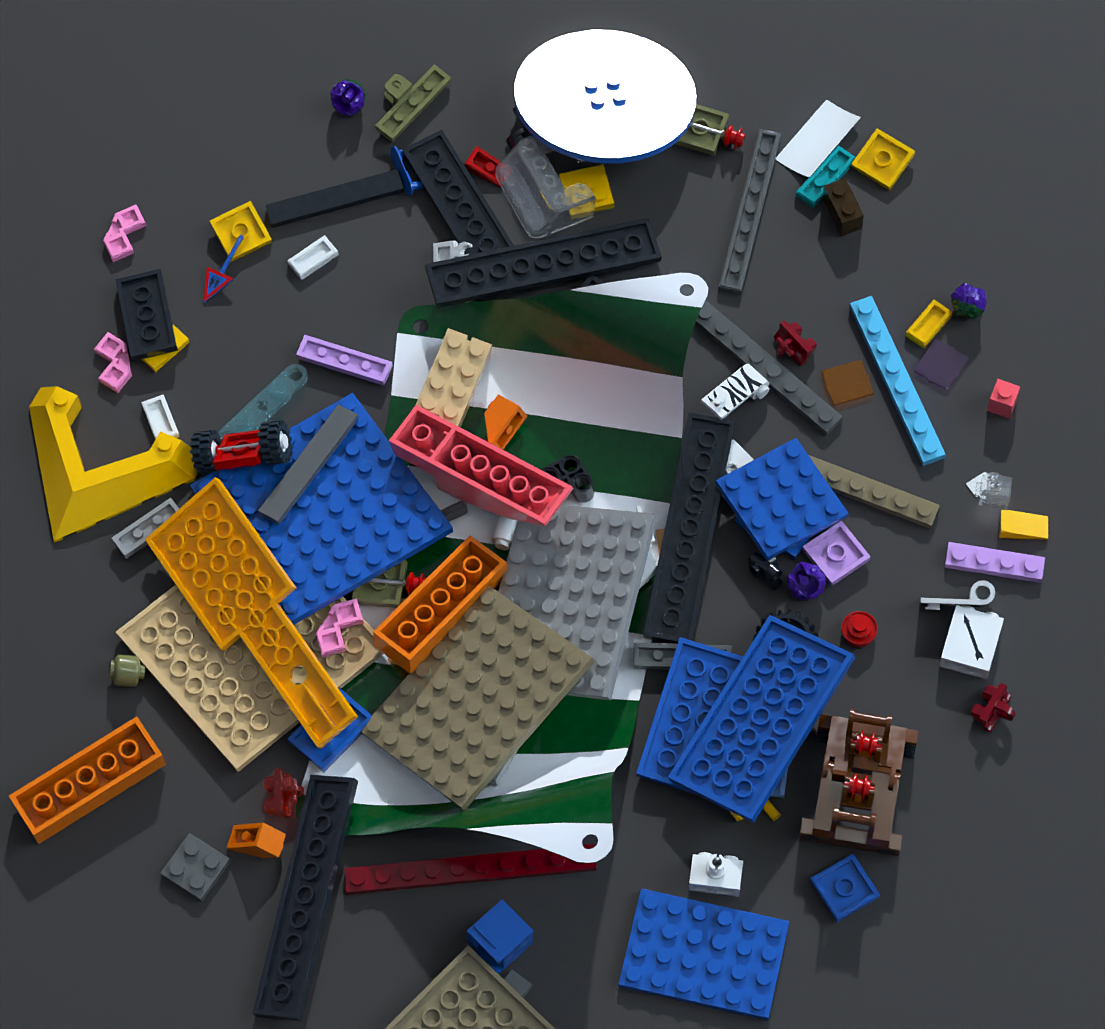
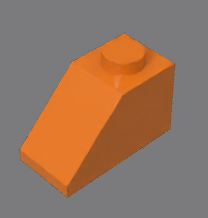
M499 394L490 402L484 413L488 442L504 450L527 418V415L519 405Z
M265 823L234 825L227 849L260 858H278L283 850L286 834Z

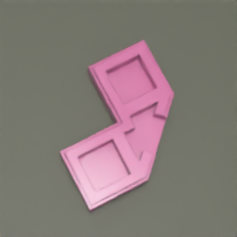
M137 205L115 213L112 225L103 239L113 262L134 254L126 235L146 226Z
M107 332L94 348L96 354L111 362L99 376L98 380L111 390L119 393L132 377L128 347L125 342Z
M357 598L334 604L328 612L327 618L316 631L322 658L346 651L340 629L364 623Z

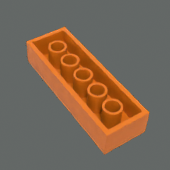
M470 535L373 631L374 646L411 674L431 654L432 650L443 640L487 587L491 586L495 589L501 583L502 577L507 571V562Z
M136 716L15 791L9 797L34 838L40 844L166 765V762Z

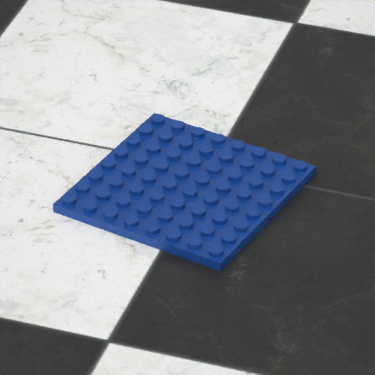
M353 393L290 428L291 433L289 435L292 437L291 444L293 449L291 451L293 453L288 463L268 465L265 463V459H262L260 464L252 467L242 466L230 470H217V472H212L190 485L193 493L197 494L215 477L223 483L296 586V589L279 603L293 625L453 532L452 525L405 462L394 454L388 439ZM339 404L358 414L359 419L280 525L260 516L258 512L260 507Z

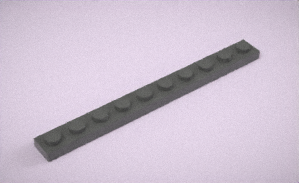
M683 284L680 287V293L684 296H690L694 292L688 284ZM704 301L695 322L700 329L741 364H750L769 381V388L824 435L827 436L842 421V415L708 301Z

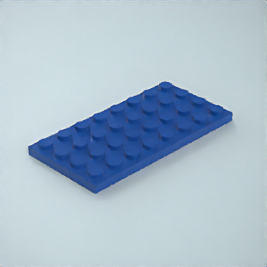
M769 615L669 774L668 779L754 823L855 660L854 654Z

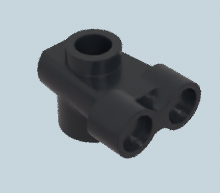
M753 553L749 557V571L756 578L760 576L773 590H777L783 582L780 579L782 570L777 567V559L773 557L766 561L762 554Z

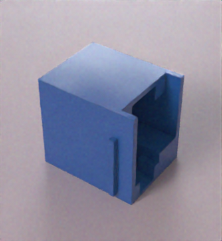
M501 899L467 930V944L494 971L500 974L533 943L534 931Z

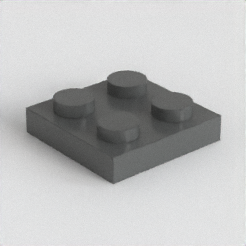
M189 833L160 874L202 902L228 867L231 860Z

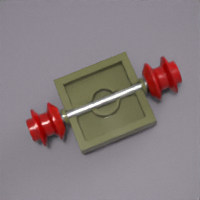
M696 104L690 127L675 144L714 156L721 139L725 147L733 144L734 150H737L738 146H743L746 134L742 133L743 128L735 131L733 125L729 126L725 131L729 120L728 113Z
M404 560L353 590L352 599L357 598L358 604L397 608L402 603L404 589L410 595L426 578L424 573L420 577H415L414 573L411 572L407 579H405L408 562Z

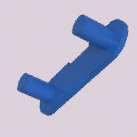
M392 146L391 158L395 168L398 169L407 195H412L413 190L423 189L420 181H411L408 171H406L402 162V157H404L402 149L398 150L396 146Z

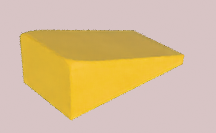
M1001 510L999 515V538L1048 540V516Z

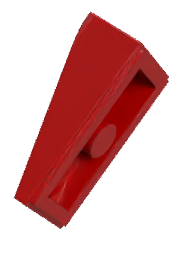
M478 146L475 147L464 164L468 172L502 189L515 171Z

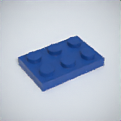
M339 687L338 689L358 718L323 748H318L302 724L288 738V742L323 773L362 734L361 730L372 717L370 713Z

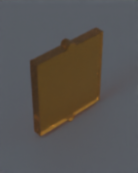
M861 359L822 370L827 385L826 391H829L834 406L874 394L869 381L870 375L866 374Z

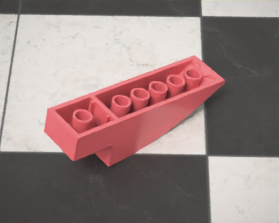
M415 405L389 440L394 454L433 475L439 490L471 505L509 519L546 526L573 489L571 485L418 405Z

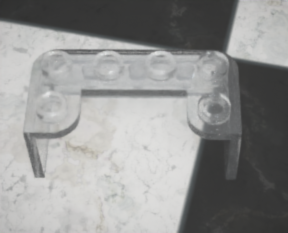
M533 135L520 140L497 164L495 176L526 233L532 238H542L593 218L596 198L591 189L582 183L564 188L546 156L547 153L555 150L540 142Z

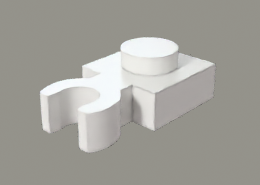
M456 241L433 243V262L469 255L464 254V251L467 248H471L472 244L462 242L458 245Z

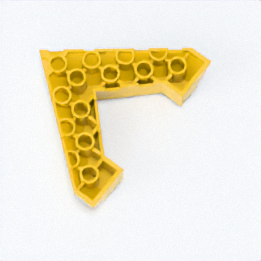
M57 386L41 387L29 406L54 543L63 540L64 536L73 532H81L96 525L101 520H108L141 505L143 501L154 496L157 498L173 491L172 488L181 484L195 481L199 473L194 468V462L191 460L193 456L190 454V450L192 448L182 440L160 431L149 451L85 472L71 429V425L82 408L78 395Z

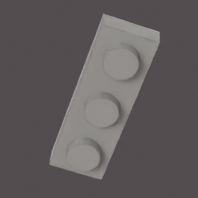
M169 498L113 536V543L127 559L148 545L145 539L179 510L178 506Z

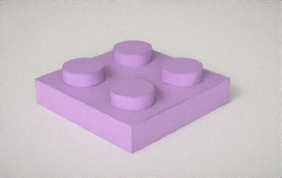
M842 521L820 534L802 548L811 562L820 567V570L824 573L827 582L831 586L870 561L871 558Z

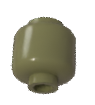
M117 655L114 660H110L108 677L115 686L136 687L139 679H144L145 665H140V659L137 656Z

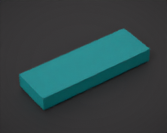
M838 145L796 191V197L812 208H815L823 198L824 185L840 180L851 168V164L856 157Z

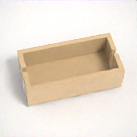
M448 328L416 405L461 428L491 357L492 344L473 337L469 341L468 335Z

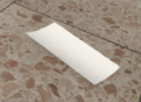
M826 100L780 152L776 160L793 171L810 177L861 117L851 114Z

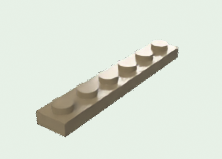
M809 455L833 492L931 529L940 508L939 504Z

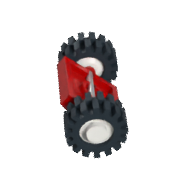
M278 420L262 423L259 430L226 434L223 440L222 438L219 439L220 434L216 430L194 432L193 436H191L192 442H190L193 466L197 469L198 473L209 474L220 469L230 470L242 466L252 467L260 464L262 459H265V463L268 465L288 463L293 453L291 451L293 445L291 444L292 437L289 435L291 433L290 429H287L288 425L285 421Z

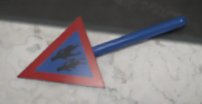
M242 235L238 237L219 272L207 267L203 303L234 280V278L225 275L224 272L243 240Z

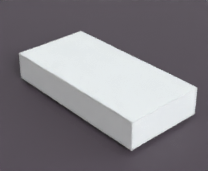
M324 235L287 260L297 276L303 280L337 257L339 253Z
M164 395L141 402L155 440L160 431L175 438L180 437Z

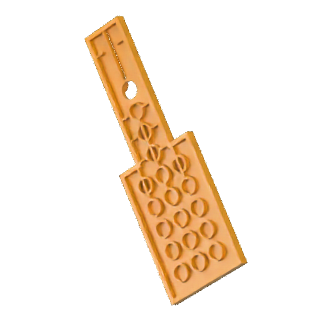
M215 477L145 540L219 648L225 651L241 637L318 748H323L358 716L279 605L296 589V586L223 483ZM297 666H303L307 672L306 680L300 685H296L292 681L293 669Z

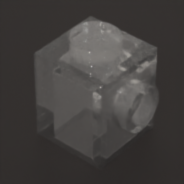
M998 473L983 474L981 482H976L975 496H979L978 505L1007 509L1011 497L1012 477L1001 476Z

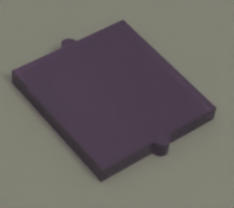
M935 339L914 369V372L926 378L929 383L933 382L947 391L969 358L956 351L954 346L949 347Z

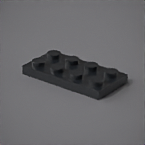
M161 269L115 279L132 361L178 351Z

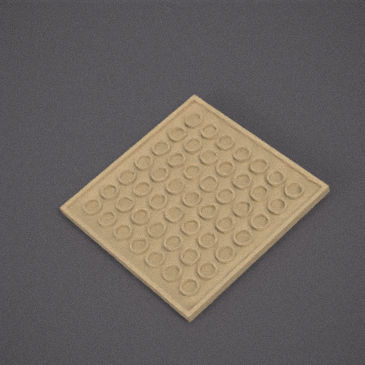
M174 585L116 631L121 641L140 659V662L145 665V668L237 772L242 770L299 723V720L243 639L240 637L225 651L221 650L177 585ZM344 597L337 599L294 625L335 685L340 689L384 654L374 646V629L363 619L364 623L340 629L346 649L345 652L322 658L316 631L323 624L334 604L347 601ZM297 666L293 669L292 681L296 685L302 684L306 680L307 672L303 666Z

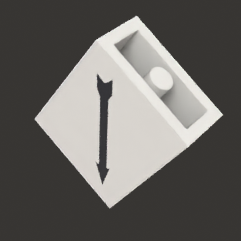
M956 605L939 666L987 680L1004 618L999 617V615L993 612L983 613L976 611L968 605Z

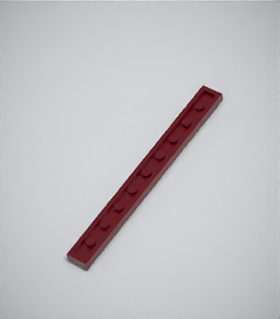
M594 844L582 845L585 849L594 848ZM534 849L345 868L347 895L597 871L596 862H576L546 849Z

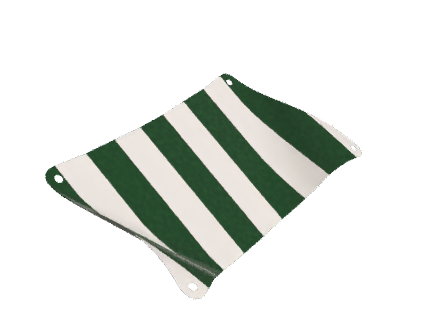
M675 273L616 281L516 299L467 302L437 308L436 305H421L411 308L404 313L398 327L392 391L385 437L389 441L415 407L448 328L468 335L469 341L473 337L492 344L491 357L461 428L488 442L484 413L490 402L499 394L519 405L527 415V418L506 445L504 451L538 469H542L564 456H577L592 478L595 491L594 497L589 502L583 503L577 501L570 492L561 505L622 511L628 509V511L637 512L636 506L639 505L643 513H654L657 520L653 532L655 544L652 545L651 551L657 558L656 565H658L681 452L684 364L695 322L708 295V286L698 275ZM683 284H689L694 288V292L690 296H684L680 293V287ZM425 320L428 323V329L424 333L415 332L413 329L415 321ZM403 460L440 510L462 501L439 490L433 475ZM571 467V468L567 469L566 471L572 472V471H574L576 468H572V467ZM580 486L578 489L584 490L588 486ZM464 502L468 513L449 521L453 527L452 533L406 559L408 566L405 579H407L411 572L414 573L415 577H420L424 573L425 578H427L470 535L507 562L510 549H498L492 542L499 515ZM655 575L638 591L611 701L565 695L518 749L499 785L488 783L466 810L460 809L361 734L325 773L309 761L296 804L298 822L310 775L351 777L358 780V785L346 835L382 834L424 827L461 828L519 840L560 854L576 862L591 863L604 858L612 849L614 840L611 811L612 778L615 769L623 762L632 739L646 669H633L634 643L652 642V639L643 638ZM500 584L495 588V590L498 591V592H499ZM406 589L403 591L402 602L409 596ZM359 604L362 618L374 630L396 609ZM383 654L341 688V690L368 713L373 715L409 673ZM590 834L596 835L598 838L597 845L592 849H585L582 846L583 838Z

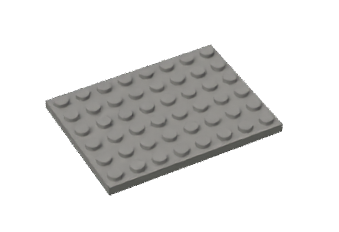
M561 505L546 526L517 521L507 558V571L502 577L499 593L593 658V665L566 695L611 701L657 520L654 513Z

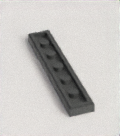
M339 404L260 507L258 510L260 516L280 525L359 419L358 414Z

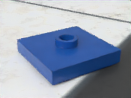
M854 854L849 855L810 878V882L836 922L841 921L880 898L879 892Z

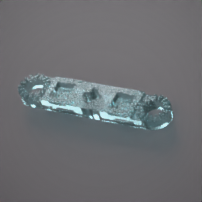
M300 364L288 366L219 430V439L222 438L223 440L226 434L258 430L262 423L270 419L303 385L305 386L308 379L305 367ZM299 371L302 374L301 379L297 381L291 380V373ZM261 404L262 406H264L265 404H267V410L259 411L258 405Z

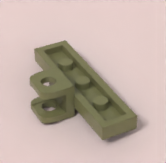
M435 64L413 87L412 83L399 74H394L384 86L386 90L384 97L393 107L375 125V130L393 143L451 82V77Z

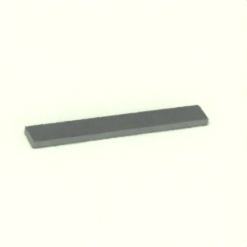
M762 129L758 131L718 286L719 291L738 295L742 293L781 140V133Z

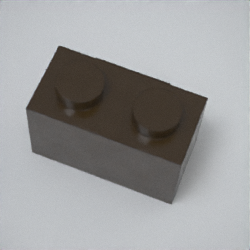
M843 178L824 185L822 199L840 235L844 236L862 229L864 215L846 179Z

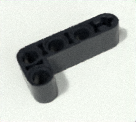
M564 456L540 469L573 487L571 493L577 501L586 503L593 499L595 491L592 478L577 456ZM571 467H572V468H576V469H575L574 471H572V472L566 471L567 469H569V468H571ZM580 486H588L584 490L578 489Z

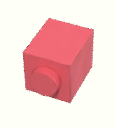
M997 379L987 411L1010 419L1018 398L1020 386Z

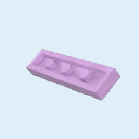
M304 335L296 354L297 359L383 386L393 366L391 361Z
M949 542L945 568L1041 583L1045 557Z

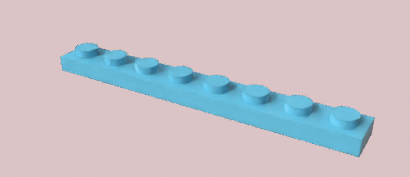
M869 296L850 303L851 312L922 465L944 459L945 452L873 297Z

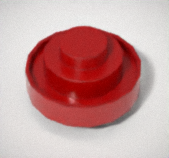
M863 611L851 612L845 617L842 622L841 633L843 639L848 644L861 648L868 646L874 641L878 627L872 615Z

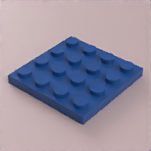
M797 438L728 473L715 482V485L766 561L842 521L849 514Z

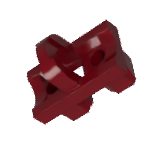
M1000 683L998 687L987 685L982 694L983 699L988 701L987 706L984 707L976 704L971 711L972 718L981 723L984 731L991 733L999 718L1012 721L1016 715L1013 708L1007 705L1012 696L1006 690L1007 685Z

